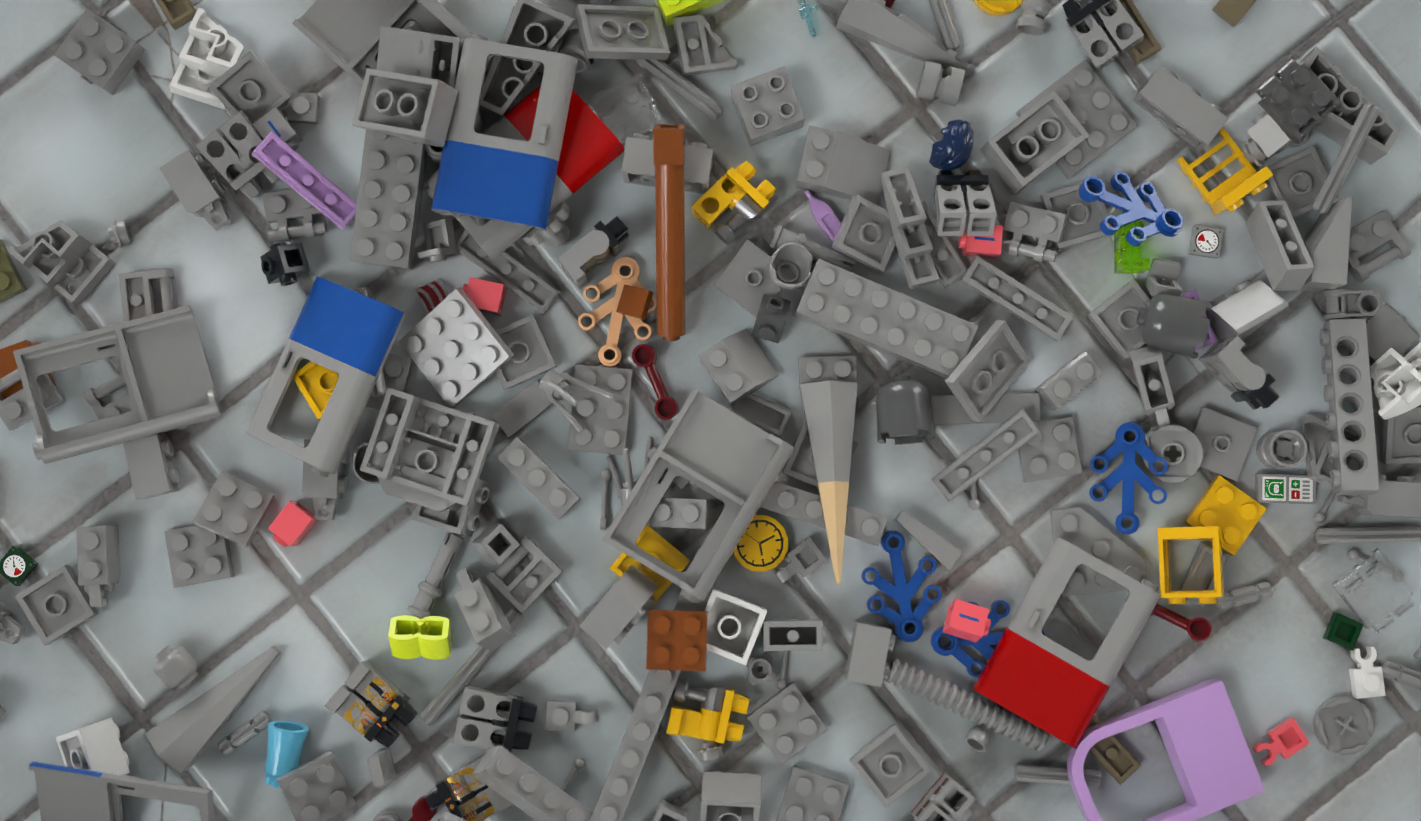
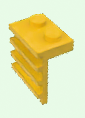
M1224 127L1218 132L1223 140L1188 165L1182 156L1176 160L1182 168V173L1186 174L1192 181L1191 185L1193 188L1198 189L1203 196L1201 197L1202 200L1207 202L1212 208L1211 212L1214 216L1226 209L1231 213L1245 203L1242 199L1245 195L1251 193L1254 196L1268 186L1265 181L1273 176L1267 166L1256 171ZM1227 145L1233 154L1198 178L1192 169ZM1237 158L1243 168L1209 192L1203 185V182Z

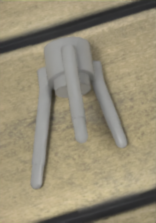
M555 370L548 371L541 379L539 388L546 393L545 397L558 408L578 432H582V427L558 400L564 398L572 405H578V401L567 393L570 385L567 383H571L609 400L614 399V395L575 379L564 371L560 374Z
M649 437L647 440L644 469L651 460L646 454L652 449V437ZM628 448L623 449L627 481L622 483L623 488L611 456H607V462L617 491V499L621 498L622 506L637 481H633Z

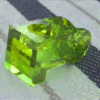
M1140 220L1120 227L1114 234V274H1143L1150 269L1149 258H1141V245L1135 247L1126 240L1127 233L1133 227H1144Z

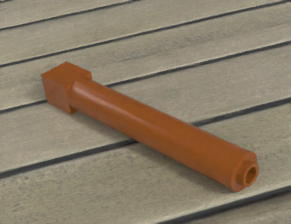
M655 124L653 128L657 334L663 336L665 341H677L680 339V336L685 335V124Z

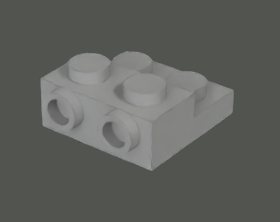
M477 479L469 506L456 503L444 511L438 512L417 504L413 520L472 537L473 532H476L481 525V516L478 515L481 504L486 503L489 498L488 481Z

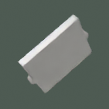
M1387 303L1384 304L1380 313L1371 316L1366 321L1369 358L1373 362L1377 361L1391 347L1402 355L1420 337L1405 322L1406 318L1400 317Z

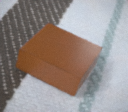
M624 284L616 312L645 320L653 292Z

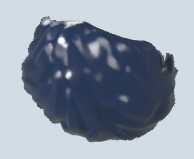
M957 119L949 121L948 126L942 128L943 139L932 145L929 163L935 168L955 170L962 167L971 156L974 142L973 129L968 121Z

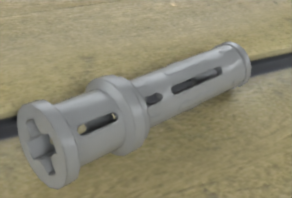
M778 224L769 247H780L783 244L794 242L803 245L812 255L813 261L817 262L819 258L849 272L853 271L856 260L807 240V236L804 233L796 234L784 229L782 224Z
M450 532L446 533L425 581L418 585V594L413 604L408 606V611L423 618L432 616L431 612L437 599L443 595L442 585L464 541L463 538Z

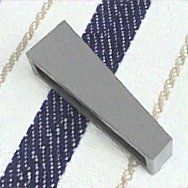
M900 511L895 521L947 571L952 569L962 554L960 549L905 511Z

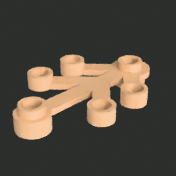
M629 257L617 259L612 265L611 275L596 285H588L583 291V296L587 302L596 303L602 293L617 285L613 298L591 313H583L578 318L580 328L584 331H590L597 322L612 313L606 345L602 346L598 353L600 362L606 367H615L622 359L621 351L617 346L623 315L616 311L624 284L644 289L638 280L640 274L639 266L635 260ZM627 266L631 269L628 276L620 274L622 267ZM590 289H595L597 291L596 298L589 299L587 292ZM653 296L651 300L654 305L651 309H648L647 313H652L657 307L656 299ZM624 315L634 328V334L638 340L646 341L651 337L652 330L648 324L643 323L639 318ZM590 317L592 324L589 327L582 326L583 318ZM639 328H647L649 331L648 335L640 337L638 335ZM613 350L615 352L614 359H605V352Z

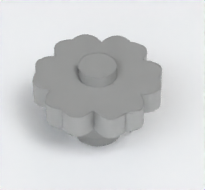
M564 201L549 214L546 230L533 227L521 238L529 246L539 245L542 241L547 245H552L554 248L563 245L570 236L568 225L564 222L569 217L570 206Z

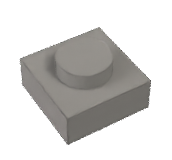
M291 92L292 95L288 99L287 120L290 123L318 124L320 96L317 93Z

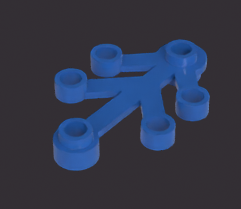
M1117 172L1111 178L1110 185L1116 191H1122L1126 199L1105 191L1103 181L1095 176L1087 177L1079 186V196L1083 201L1095 202L1098 200L1125 211V213L1117 216L1109 215L1105 217L1100 223V229L1105 235H1114L1120 227L1141 219L1151 222L1152 224L1143 228L1135 226L1127 233V242L1136 247L1141 245L1146 238L1161 233L1167 237H1174L1182 230V215L1174 209H1166L1156 194L1155 187L1151 183L1144 182L1135 191L1130 183V177L1125 172ZM1143 202H1149L1153 210L1146 208Z
M1132 422L1122 424L1116 431V442L1101 456H1095L1090 462L1093 471L1103 473L1108 469V463L1124 451L1123 464L1102 483L1092 486L1089 494L1094 501L1101 502L1107 498L1108 492L1123 480L1122 513L1117 516L1115 524L1118 531L1126 535L1135 533L1140 525L1139 518L1134 514L1135 480L1149 494V499L1153 503L1162 504L1167 499L1165 489L1158 487L1135 464L1136 452L1150 464V470L1155 475L1165 474L1168 470V464L1163 458H1158L1144 443L1145 433L1138 424ZM1128 431L1135 433L1136 437L1132 442H1127L1124 438L1125 433ZM1097 459H1103L1105 462V466L1101 470H1097L1094 467V462ZM1156 461H1162L1165 468L1161 472H1156L1153 469V464ZM1098 487L1104 490L1103 497L1099 499L1093 495L1094 489ZM1155 490L1163 492L1164 497L1161 501L1153 499L1152 494ZM1126 517L1131 518L1133 521V525L1129 529L1122 526V520Z
M887 531L883 534L880 543L882 549L889 553L895 586L882 578L879 572L872 567L865 568L861 573V578L864 583L874 585L897 601L900 614L887 607L884 600L879 596H871L867 600L866 605L870 612L880 614L895 625V633L899 639L904 642H914L923 634V617L931 605L941 599L942 593L937 586H927L923 591V599L913 612L910 600L926 576L936 570V562L930 557L921 558L918 562L917 570L907 583L901 550L905 545L904 537L897 531ZM891 537L898 539V545L895 548H891L888 545V540ZM925 560H929L932 563V568L929 571H924L922 568V563ZM867 571H874L876 576L873 581L866 580L865 574ZM930 589L937 591V597L933 600H930L927 596ZM874 599H878L881 603L880 608L877 610H873L870 606L871 601ZM909 622L914 624V631L912 633H906L904 630V626Z
M996 600L992 603L991 612L987 617L991 619L989 631L1001 618L1009 614L1010 607L1007 602ZM968 602V603H971V604H974V605L979 606V605H978L977 603H975V602ZM998 604L1005 606L1004 613L997 614L996 606ZM940 627L931 636V646L939 655H953L966 667L969 675L978 678L985 667L984 664L977 659H972L960 646H973L989 660L994 651L989 645L998 644L1004 632L989 633L988 631L987 636H983L975 643L943 633V627ZM948 636L950 639L949 645L942 646L940 644L941 637ZM974 663L980 665V671L976 674L971 672V666Z

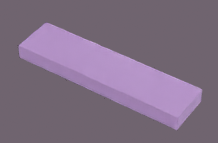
M272 131L252 152L256 159L342 231L355 217L357 203Z

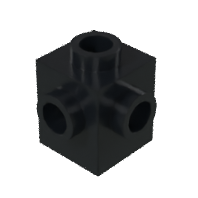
M285 242L277 243L270 246V251L260 257L262 271L266 275L268 284L292 285L298 282V277L310 271L302 243L288 245Z

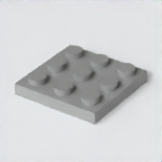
M1085 60L1016 112L1018 117H1020L1051 92L1055 91L1090 135L1055 163L1067 179L1071 178L1137 127Z
M461 287L456 288L398 341L450 408L456 407L514 356Z

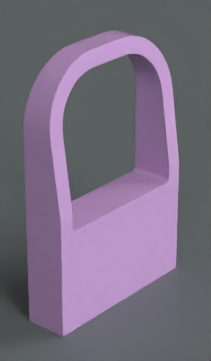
M1212 678L1086 729L1076 749L1071 747L1067 760L1068 778L1086 821H1104L1096 810L1084 778L1083 767L1088 751L1093 745L1104 738L1155 720L1186 803L1143 821H1195L1265 791L1223 681Z

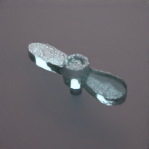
M798 0L801 6L799 8L800 16L802 19H806L810 35L813 38L816 36V32L810 17L813 12L818 11L817 6L809 7V5H806L805 0Z

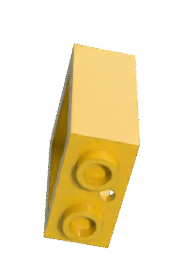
M1219 526L1158 528L1161 598L1168 599L1169 604H1187L1186 598H1199V604H1217V598H1224L1221 528ZM1212 540L1215 590L1171 591L1169 541Z

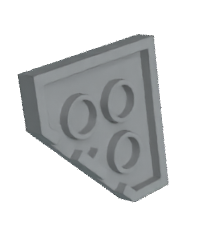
M1082 508L1050 510L1053 544L1057 537L1061 538L1140 583L1143 579L1147 580L1144 558ZM1079 564L1064 588L1061 597L1127 589L1091 568Z

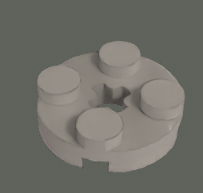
M1178 425L1163 426L1152 433L1145 442L1158 458H1163L1168 464V470L1165 474L1155 475L1150 470V464L1144 459V463L1151 474L1164 482L1180 483L1195 476L1202 465L1204 456L1202 444L1197 436L1185 427ZM1171 446H1176L1177 451L1182 452L1181 457H1178L1176 462H1170V458L1165 457V451H1170ZM1156 461L1153 464V469L1156 472H1161L1165 468L1162 461Z

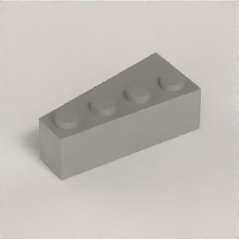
M518 0L500 43L554 52L577 19L535 0ZM495 55L482 87L479 105L500 115L506 114L542 68L543 64Z
M1316 46L1300 61L1299 65L1305 62L1341 101L1342 107L1330 112L1323 119V123L1319 127H1314V129L1343 147L1363 105L1369 103L1361 96L1362 92L1355 85L1351 86L1340 75L1342 72L1335 64L1331 66L1322 57L1324 53ZM1329 105L1324 106L1317 114H1321ZM1381 111L1358 154L1359 158L1370 165L1388 153L1400 133V130Z

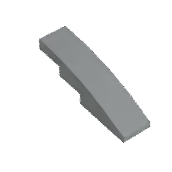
M909 166L882 172L881 180L888 215L909 288L914 289L937 283L939 277L930 254L933 247L924 224L927 217Z

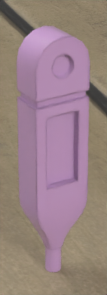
M809 190L805 191L804 193L809 198L812 216L833 244L841 222L827 203L812 196Z

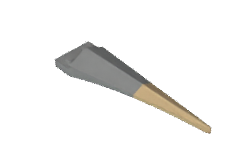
M856 356L799 357V390L819 487L835 582L838 585L841 582L858 386Z

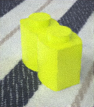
M407 615L391 618L388 637L392 656L400 659H414L422 656L432 660H441L451 656L453 638L449 619L441 616H429L419 619Z

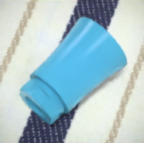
M272 721L268 723L265 784L280 788L276 779L298 768L303 745L309 731L308 726L291 721Z

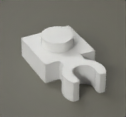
M1366 646L1367 655L1364 658H1361L1359 648L1351 650V658L1357 664V668L1349 669L1352 697L1360 699L1386 696L1382 667L1373 666V662L1377 657L1376 649L1372 646Z

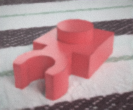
M1289 717L1266 732L1270 741L1267 743L1258 742L1252 749L1257 753L1267 749L1268 754L1261 760V763L1268 766L1276 761L1277 754L1287 759L1310 744L1295 719Z

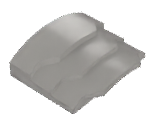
M388 387L360 471L377 476L385 494L438 512H442L456 503L469 506L477 479L480 477L488 451H491L500 424Z

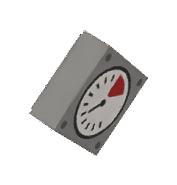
M1193 226L1188 255L1219 258L1223 229Z

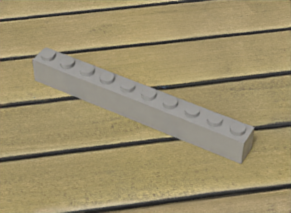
M698 547L695 556L697 555L701 547ZM716 581L704 601L697 599L694 603L680 594L674 610L704 611ZM649 670L590 821H622L680 675V670Z

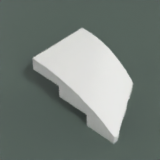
M198 8L189 26L190 35L179 55L180 64L169 85L170 92L226 110L225 105L208 87L243 58L244 46L234 37L229 36L220 24H215L203 9Z
M1421 342L1405 357H1402L1391 347L1370 366L1371 378L1374 380V393L1378 398L1380 407L1378 413L1384 420L1396 417L1421 405Z

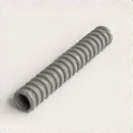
M897 658L891 662L886 682L890 683L892 681L896 687L901 685L905 691L910 689L914 695L919 693L920 698L927 697L929 702L934 700L936 705L940 706L942 704L946 710L951 708L955 714L960 712V716H968L970 721L977 720L979 725L984 723L988 729L993 727L994 732L998 733L1001 731L1003 736L1010 735L1012 740L1017 738L1020 744L1025 742L1027 747L1031 748L1034 746V749L1038 752L1045 747L1049 733L1020 716L1017 717L1013 712L1008 713V709L1004 707L1000 709L996 703L991 705L989 700L984 702L982 697L978 696L976 698L972 692L967 694L963 688L958 690V686H950L948 681L943 683L939 677L934 679L930 673L925 675L924 670L917 671L915 666L910 668L906 662L901 664Z

